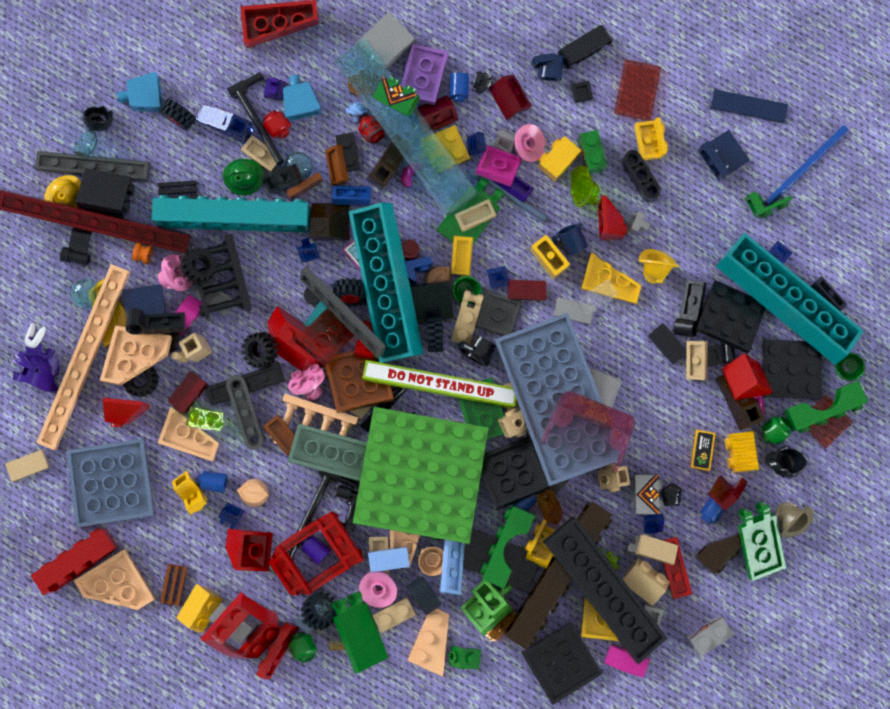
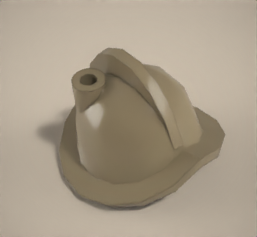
M783 502L778 505L776 518L782 531L780 537H795L804 532L813 521V510L808 505L801 509L798 505L791 502Z

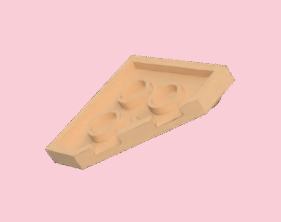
M115 325L100 381L113 385H123L167 357L172 337L165 334L133 335L129 334L125 327Z
M127 549L120 551L74 580L83 598L103 601L130 609L139 610L156 599Z

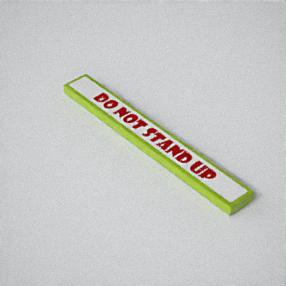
M369 360L365 362L362 377L364 381L508 408H515L516 396L512 387Z

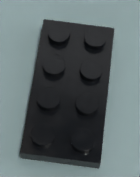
M472 529L470 544L465 543L463 568L482 574L480 571L484 562L488 563L491 557L488 555L492 544L496 545L498 538ZM507 542L504 548V558L512 567L507 583L529 592L538 564L526 559L528 551L525 548Z

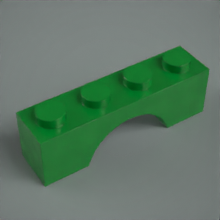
M855 381L835 389L834 402L824 411L816 410L804 402L783 410V413L792 427L791 431H798L800 434L810 430L809 426L815 423L817 426L828 423L827 419L830 417L837 419L845 416V411L850 409L852 412L863 408L862 404L867 403L868 400L860 382Z
M516 505L507 508L503 517L506 519L504 526L499 527L496 537H498L496 545L492 544L488 555L491 556L489 562H484L480 571L483 574V580L503 589L512 572V567L504 558L505 545L516 535L528 534L535 518L534 513Z

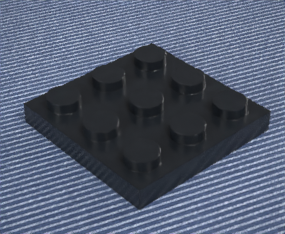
M715 280L695 330L748 354L752 348L766 308L752 296Z
M763 340V372L772 389V394L763 395V397L822 399V354L806 341Z
M528 436L484 454L481 475L496 511L551 489Z
M572 622L521 652L552 705L603 674Z

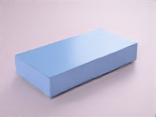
M407 546L368 552L371 572L410 567Z

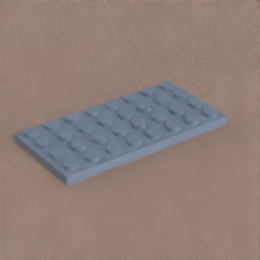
M568 313L495 339L549 487L624 459Z

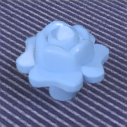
M359 102L350 103V108L345 109L346 113L353 116L354 122H360L361 116L368 112L363 103Z

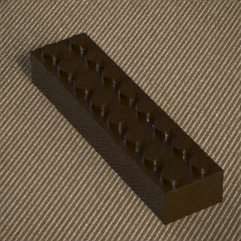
M588 501L577 520L597 545L602 538L600 536L602 530H607L612 523V519H610L612 514L593 501ZM554 556L504 632L506 637L524 649L534 645L537 640L536 634L538 630L545 628L548 623L547 616L550 612L552 614L555 612L559 605L557 603L560 596L564 597L570 588L568 584L571 578Z

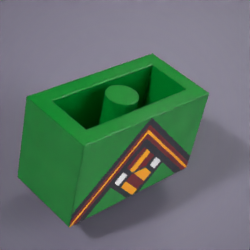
M391 76L389 79L383 77L372 98L410 118L420 99V96L416 94L417 90L409 85L404 88L399 85V80Z
M598 130L579 134L577 140L579 148L582 150L581 156L586 175L605 171L607 164Z

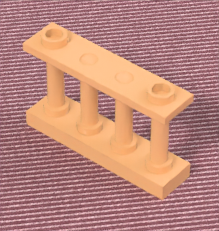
M284 394L282 400L287 403V410L283 420L288 426L297 407L305 409L304 412L306 414L302 425L310 426L313 415L315 416L316 413L323 415L322 418L324 419L320 430L328 431L331 421L333 422L335 418L341 420L342 427L339 435L346 437L349 428H352V425L357 426L359 421L358 417L343 412L337 413L334 409L288 394Z

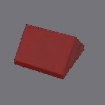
M744 353L722 368L735 400L772 394V389L760 363Z

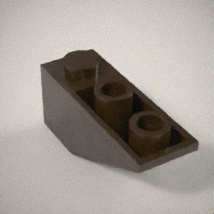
M397 133L366 177V180L379 190H382L396 172L412 144Z
M722 375L716 378L739 431L766 420L754 397L735 400L725 376Z
M739 533L707 543L694 557L711 574H719L726 567L725 563L729 559H734L739 554L738 549L742 546Z

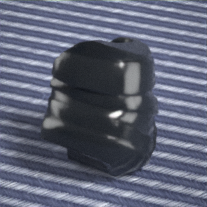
M671 483L661 490L664 506H680L682 499L681 487Z

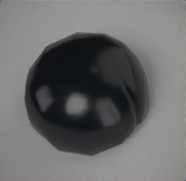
M105 106L99 108L89 107L83 112L84 124L93 131H105L112 124L113 111L110 110L108 112Z

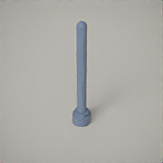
M476 164L469 176L474 180L480 181L482 176L475 174L478 164ZM485 178L489 181L487 183L495 190L497 188L504 192V196L542 222L548 221V216L526 201L522 203L495 184L493 180Z

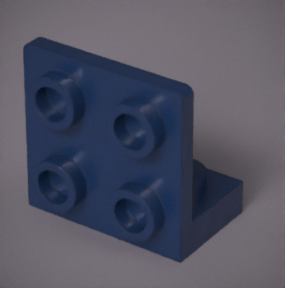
M729 130L710 142L706 141L697 150L718 181L749 162L748 156Z

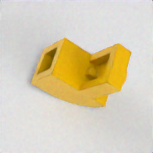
M185 471L171 481L174 491L184 501L186 510L191 515L202 510L207 504L208 498L203 490H200V486L197 485L196 480L188 471Z

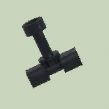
M339 485L336 497L347 499L346 503L349 504L345 522L341 523L348 533L354 534L355 526L352 523L358 492L352 491V488Z

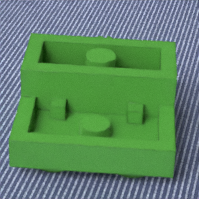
M483 580L471 591L474 595L460 609L477 630L485 636L513 610L505 598L513 588L507 583L505 588L499 591L490 582Z

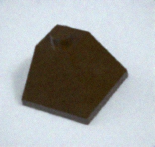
M312 203L310 213L311 240H349L350 205Z

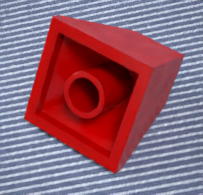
M602 195L597 203L600 241L622 240L625 234H627V223H624L623 216L607 196Z
M103 397L105 422L111 423V427L115 428L129 425L150 408V404L141 401Z
M228 528L225 548L234 570L268 572L273 533Z

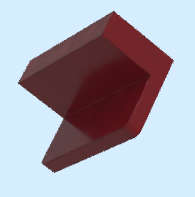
M514 74L501 77L489 89L506 120L512 118L518 112L532 107Z
M448 95L438 98L435 106L424 104L414 109L424 134L459 120L454 104Z
M190 371L168 399V402L177 408L176 410L186 415L209 384Z
M720 475L708 495L725 511L739 499L748 482L742 477L731 485Z

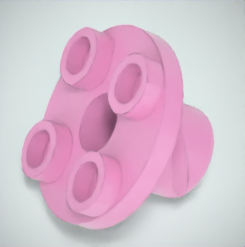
M171 254L163 259L161 264L162 271L158 274V281L163 287L185 291L192 286L193 281L188 282V278H184L182 276L184 273L180 271L183 255Z
M318 364L311 365L305 371L298 370L291 374L292 379L288 384V388L292 394H304L306 400L309 401L316 400L322 395L323 391L320 384L325 378V373Z

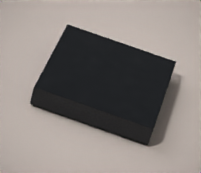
M448 280L411 285L417 323L427 322V318L442 317V320L454 318Z

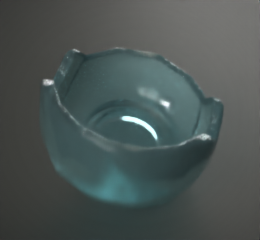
M88 128L86 133H82L71 150L82 157L93 154L98 145L97 134Z
M297 151L291 153L286 158L284 167L296 163L302 180L311 175L313 163L307 154Z
M84 278L72 285L70 294L72 301L77 307L88 309L94 305V300L98 296L94 292V288L97 286L95 281L91 278Z

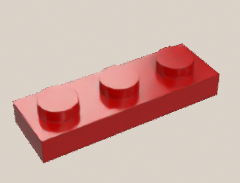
M677 537L662 540L678 545L674 565L663 563L672 599L692 595Z
M288 622L280 627L277 639L270 645L269 653L258 666L256 674L261 679H271L288 649L289 643L293 640L292 636L297 633L300 627Z

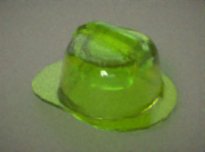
M585 166L576 167L571 173L570 192L574 205L576 207L597 205L600 192L599 185L592 180L590 172Z

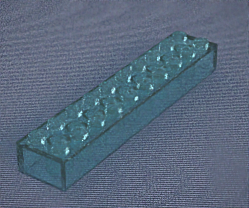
M365 37L335 60L337 66L445 215L451 216L480 194L417 107H415L409 118L372 98L383 77L389 79L390 76L393 78L395 76Z

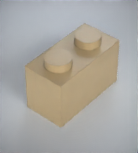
M639 557L627 569L622 578L632 591L651 606L667 591L669 581L663 574L655 571L647 561H643Z

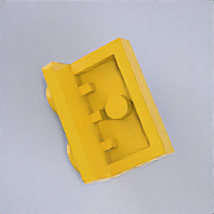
M657 117L654 121L634 124L638 152L643 160L663 158L667 154L668 143L664 140L665 126L663 122L661 123V118Z
M543 519L541 525L537 523L533 531V535L536 536L534 540L529 539L525 550L528 551L526 559L547 568L553 555L543 541L556 530L546 526L547 520Z

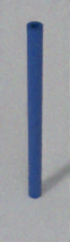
M843 125L764 202L768 206L772 205L848 131V128Z

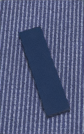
M714 89L710 109L784 123L788 104Z

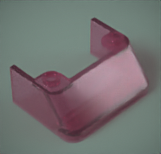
M572 391L563 393L551 416L541 444H546L553 425L566 427L571 423L574 415L612 430L609 436V444L613 449L620 451L612 473L616 474L635 427L634 418L629 414Z

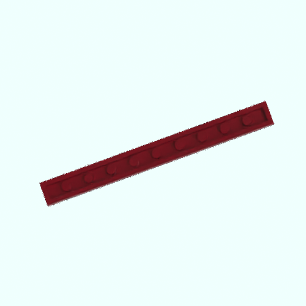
M0 190V210L184 254L188 250L187 244L190 243L191 234L7 190Z

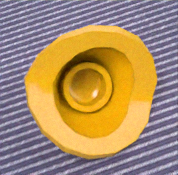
M73 175L58 177L47 187L44 199L77 207L76 198L81 185L80 179Z
M656 249L644 250L639 255V262L643 263L644 277L651 284H662L672 268H679L680 266L669 255Z

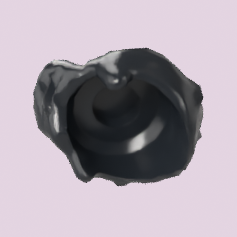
M783 446L777 451L768 453L765 457L766 464L782 478H795L807 466V460L803 454L789 446Z

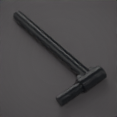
M261 72L246 80H241L228 87L227 90L232 98H239L276 164L280 165L284 161L245 95L249 86L264 79Z
M319 471L322 481L298 531L310 524L329 482L339 481L354 489L357 481ZM300 543L287 551L292 559Z

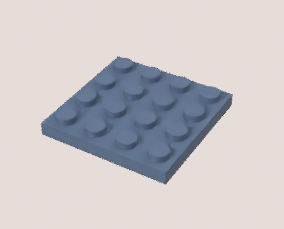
M144 438L66 450L76 528L155 515Z

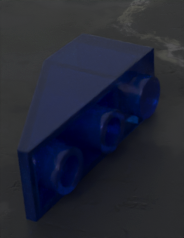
M203 104L195 120L243 144L248 141L254 130L250 121Z

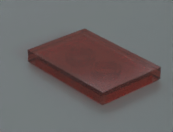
M625 59L614 114L651 121L662 67Z
M327 308L295 340V343L323 366H326L355 335Z

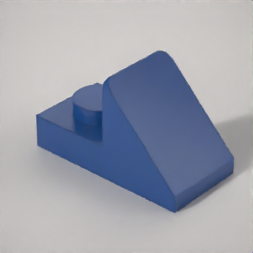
M431 256L405 261L410 282L417 285L414 271L418 270V273L429 271V268L432 267Z

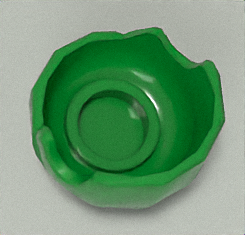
M461 276L452 284L451 292L453 298L461 304L464 297L462 294L465 290L471 291V294L474 295L482 293L480 283L470 276Z
M850 352L848 356L835 365L836 374L842 380L848 382L856 381L865 373V362L861 356ZM844 363L847 365L850 372L844 369Z

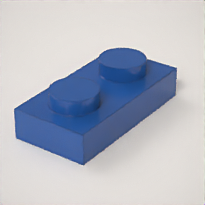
M333 186L332 204L370 205L371 187Z

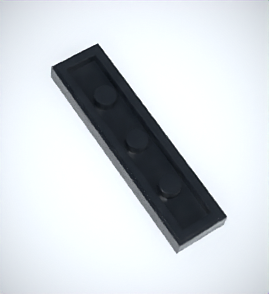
M279 363L241 375L246 380L250 393L285 381ZM227 380L206 387L212 406L230 400L226 387ZM234 381V387L239 388L240 382Z

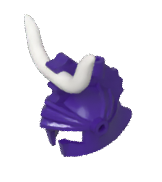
M31 323L25 337L26 351H20L19 355L15 356V360H12L13 363L24 368L22 373L14 371L12 379L31 384L33 387L45 392H56L58 387L54 382V377L59 374L60 361L54 355L55 350L47 348L46 353L42 352L41 340L46 327H42L36 336L33 337L35 324Z

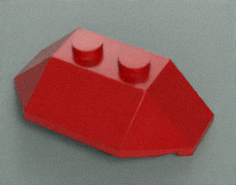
M280 306L276 307L267 321L268 332L271 334L270 337H274L275 340L273 342L278 343V346H275V348L279 349V352L276 354L300 371H305L314 364H318L320 368L325 367L323 357L337 355L339 349L309 329Z

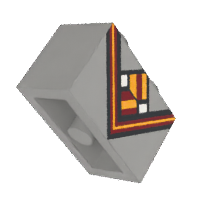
M633 475L634 514H660V510L663 509L662 498H659V490H662V480L659 479V475Z
M717 616L686 638L695 652L702 657L734 634L723 617Z

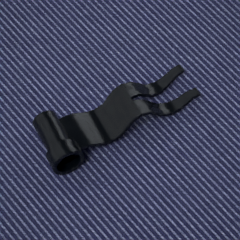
M74 227L71 232L69 247H63L61 250L60 261L89 265L91 255L87 254L92 231Z

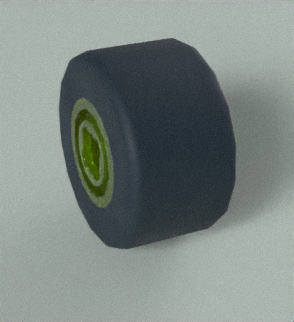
M423 576L407 585V589L425 615L430 614L441 606L440 600Z

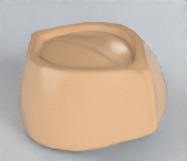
M259 479L247 480L237 489L243 503L250 507L261 506L270 496L266 484Z
M438 547L421 549L418 558L421 571L429 576L442 574L444 551Z

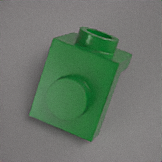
M451 646L449 665L459 669H479L481 649Z

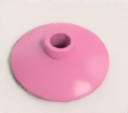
M523 125L515 135L516 151L527 162L539 160L545 152L544 146L546 141L544 134L536 125Z
M370 572L361 579L359 584L362 599L370 606L384 608L391 605L397 597L398 590L395 581L383 572Z

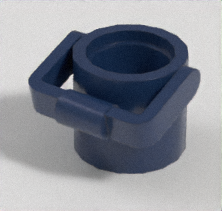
M551 53L541 54L532 59L531 65L533 68L538 67V79L547 81L562 80L563 56Z
M581 222L564 227L551 237L553 243L560 242L565 255L576 254L588 246L581 230L584 228Z

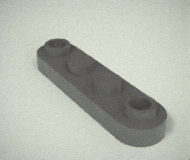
M233 375L226 382L228 394L244 443L249 449L256 450L264 443L262 429L246 380L240 375ZM234 381L240 382L239 388L234 387ZM252 436H256L258 438L257 443H253L251 441Z

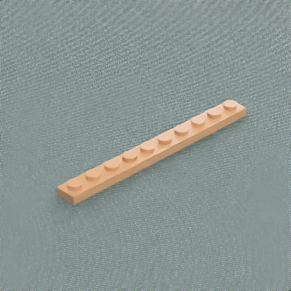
M112 264L110 265L37 440L38 444L52 450H57L130 275V271Z

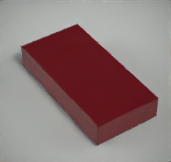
M508 280V299L545 301L546 281Z

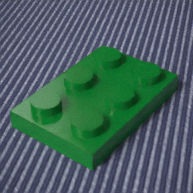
M492 378L480 381L494 384ZM458 398L466 424L489 428L487 440L504 435L498 419L504 417L501 406Z

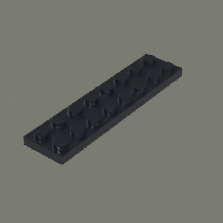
M572 516L543 541L635 663L639 664L668 639L576 517Z

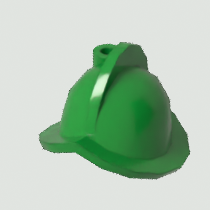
M238 159L225 167L222 178L224 184L231 192L236 195L246 196L259 190L263 184L262 175H264L263 168L255 161Z

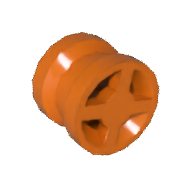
M136 243L132 253V260L136 262L142 261L143 264L148 265L153 254V247H145L141 243Z

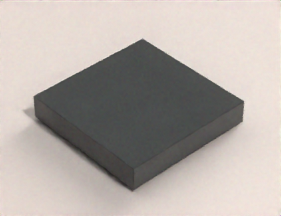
M486 290L475 327L502 336L513 333L522 301L509 300L506 296Z

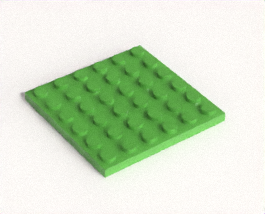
M374 407L353 524L470 544L489 428Z

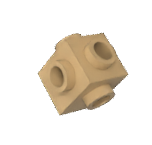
M513 408L505 412L506 416L498 419L505 437L511 438L515 436L517 438L526 434L528 428L521 410L516 411Z
M616 464L604 466V470L597 471L600 490L608 489L609 492L620 491L622 486L630 485L627 466L616 467Z

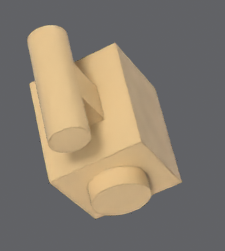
M194 332L179 342L182 351L179 353L173 352L171 357L182 363H187L189 360L199 362L213 352L205 337Z

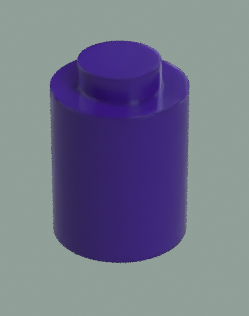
M315 535L309 536L301 542L303 545L301 550L317 565L331 552Z

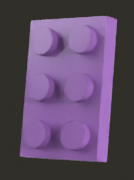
M412 44L401 86L406 88L409 85L416 89V94L420 96L418 102L435 106L448 59V51Z

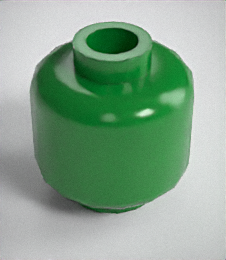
M773 416L762 425V437L767 443L771 442L778 445L790 436V429L792 427L784 417Z
M303 632L293 635V640L288 645L293 659L300 661L301 664L314 659L317 647L310 634H303Z

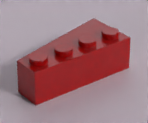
M107 528L95 529L89 534V538L79 540L73 545L72 549L63 551L55 560L44 564L38 571L30 575L42 595L55 593L119 548Z

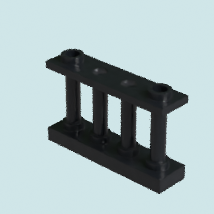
M225 235V242H222L221 245L206 249H208V253L212 252L213 254L224 251L225 253L229 252L230 260H227L226 263L218 264L216 269L217 272L225 270L234 271L235 278H232L231 281L203 288L202 285L197 283L203 304L199 306L201 316H206L207 321L211 320L209 313L239 306V308L243 307L244 312L252 310L233 235ZM187 244L188 250L185 251V254L192 250L191 244ZM195 259L192 261L195 271L199 273L206 271V267L197 269ZM231 288L239 290L240 296H237V299L209 306L206 304L204 296L206 294Z

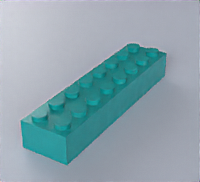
M159 195V198H153L152 221L162 228L310 233L311 209L308 202L301 199L286 202L285 199L267 201L264 198L247 201V198L238 197L236 200H228L226 197H217V200H213L205 196H198L197 199H190L189 196L171 198L168 195Z
M381 202L349 211L373 332L386 345L383 355L379 357V362H389L424 354L393 203Z
M745 232L716 265L719 270L834 365L848 356L864 330Z

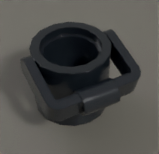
M475 335L470 344L461 341L458 345L463 356L484 367L490 364L489 359L497 347L479 335Z

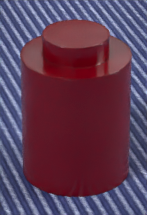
M411 239L405 240L401 244L404 260L418 259V243Z

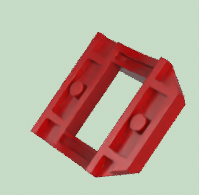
M330 511L276 546L269 564L290 595L307 594L309 596L328 581L364 560L361 548H357L338 519L339 515L335 512ZM321 530L340 560L309 581H306L287 551L310 535Z
M240 592L200 639L215 650L231 658H259L278 636V631L281 627L278 613L267 609L247 597L243 592ZM249 614L262 621V624L240 649L225 642Z

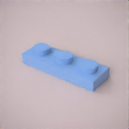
M444 540L440 593L461 595L465 543Z

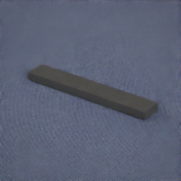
M37 151L35 170L84 175L85 168L130 176L132 180L148 181L150 162Z
M307 266L304 267L300 275V280L376 358L382 356L386 345Z

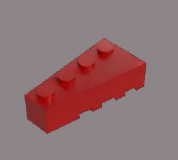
M316 0L240 6L243 40L246 48L319 24Z

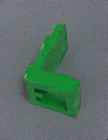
M756 191L749 194L745 199L754 217L761 216L763 219L772 214L771 210L776 208L782 210L789 206L788 202L793 198L790 195L765 208L762 197Z

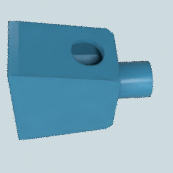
M156 72L128 80V91L117 92L119 103L129 102L133 111L160 112L159 110L163 106L160 78Z
M300 75L290 76V86L283 88L285 117L289 121L322 114L310 83H301Z

